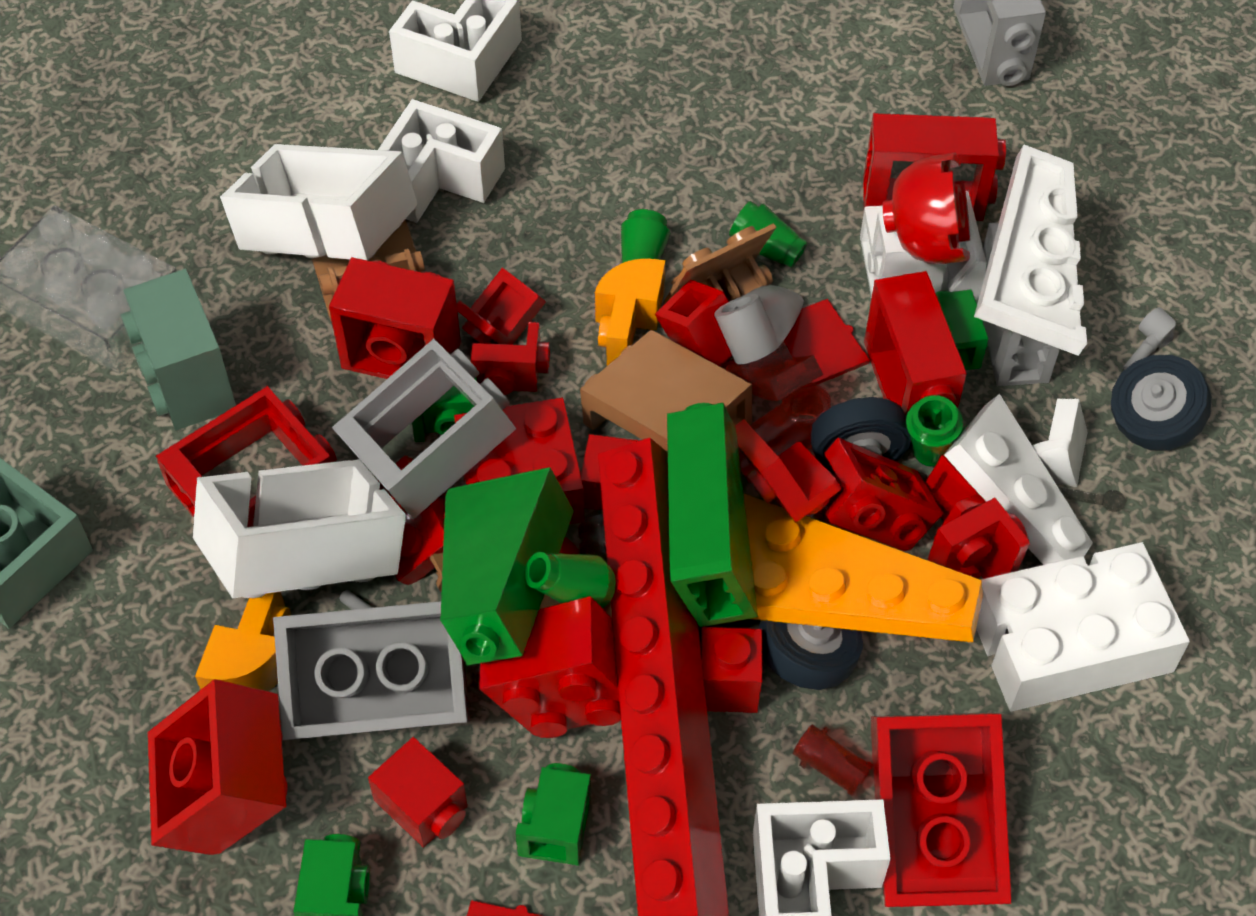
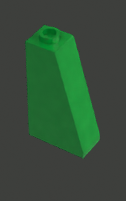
M696 403L688 406L683 411L668 413L669 558L671 583L699 627L758 617L738 441L734 423L724 403Z
M551 467L449 488L446 493L440 621L467 665L523 656L544 597L543 593L527 585L525 581L526 564L530 557L537 552H560L574 513Z

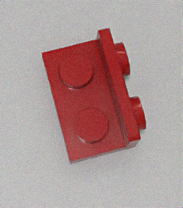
M839 437L824 453L843 491L826 511V516L830 523L899 550L907 551L911 550L943 514L917 470Z
M994 497L938 528L927 561L977 579L980 576L985 579L1018 571L1030 542L1027 538L1025 527L1019 518L1012 513H1007Z

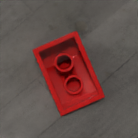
M960 713L871 716L875 799H883L890 851V863L883 882L885 907L1012 904L1002 714Z

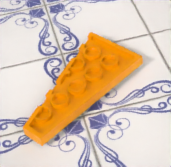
M744 494L758 617L750 619L964 642L974 641L983 599L982 580L807 516L795 523L782 507Z

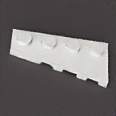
M1027 145L1022 146L1014 163L974 317L1079 356L1087 345L1086 327L1081 326L1080 310L1084 305L1083 285H1078L1076 265L1080 261L1081 256L1080 243L1074 239L1073 223L1077 219L1074 165L1072 162Z

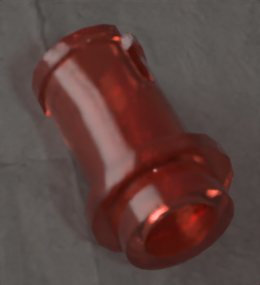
M812 724L803 734L792 754L801 759L799 766L805 769L810 765L853 797L858 790V786L864 782L874 764L870 761H865L830 737L831 729L825 726L821 730Z

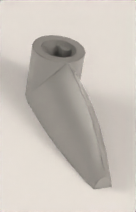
M766 285L726 303L715 311L714 316L736 364H747L768 356L781 345L801 312L804 300L800 294L780 286Z

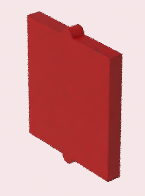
M828 299L802 308L795 324L781 345L774 352L763 357V367L772 370L788 396L865 366L870 362V359L853 336V327L845 325Z

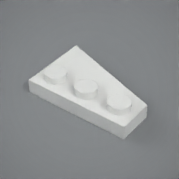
M1000 394L984 405L944 456L986 502L995 497L1007 513H1012L1019 518L1025 527L1027 538L1030 542L1028 548L1043 565L1080 556L1084 557L1093 542Z

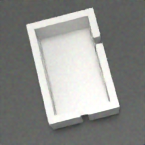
M274 144L251 166L252 173H244L220 196L239 250L262 251L265 254L304 255L307 258H318L327 254L330 258H342L349 261L351 257L368 261L418 205L402 151Z
M360 459L258 471L253 527H247L252 479L248 472L197 478L193 539L232 598H259L267 593L294 589L313 590L321 585L348 581L367 582L375 577L398 574L406 514L385 489L379 490L380 483Z
M1143 542L1094 553L1090 565H1087L1084 557L1080 556L981 579L983 599L976 630L987 656L995 654L992 669L1010 712L1173 673L1190 642Z

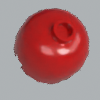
M956 152L923 158L902 170L894 182L892 200L883 201V220L886 232H896L902 248L914 259L929 264L968 261L970 257L969 251L959 247V242L970 241V226L964 180L954 182L953 171L950 169L961 167Z

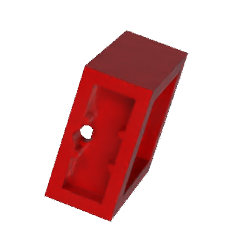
M873 113L863 174V210L868 206H883V201L892 200L894 182L897 179L890 178L893 161L916 162L933 155L956 152L960 163L977 164L973 181H964L965 190L969 192L976 221H983L987 204H995L997 198L998 177L995 174V170H1003L1006 159L1005 139H997L996 118Z
M923 271L876 279L874 281L864 344L883 398L900 405L906 417L908 411L916 402L931 395L943 396L952 401L958 408L967 373L928 272Z
M268 386L156 455L166 485L193 518L195 514L197 478L202 477L203 474L271 431L302 466L337 461L335 452L328 441L321 434L313 437L305 428V421L294 403L289 399L282 402ZM256 496L249 501L247 527L254 526Z

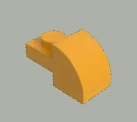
M635 259L627 261L609 270L599 281L595 290V322L600 323L598 346L606 347L607 366L619 357L627 346L633 344L636 328L657 331L658 319L655 313L662 307L665 292V260Z
M281 591L267 593L259 598H249L238 629L214 625L195 675L200 690L214 679L264 691H270L278 684L273 617L291 615L290 608L285 607Z

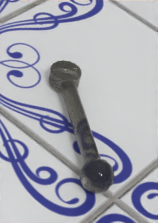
M1058 487L1065 499L1103 505L1106 510L1111 512L1120 511L1125 504L1124 495L1116 490H1109L1102 495Z

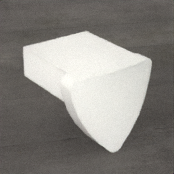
M1057 398L1049 440L1032 445L1054 482L1073 487L1078 486L1088 433L1079 399Z

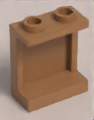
M653 330L647 332L634 344L627 346L619 357L601 372L591 376L585 385L580 388L583 423L585 426L594 430L608 419L642 440L649 437L652 438L667 452V414L683 411L688 406L696 403H724L734 426L743 419L749 425L752 424V384Z

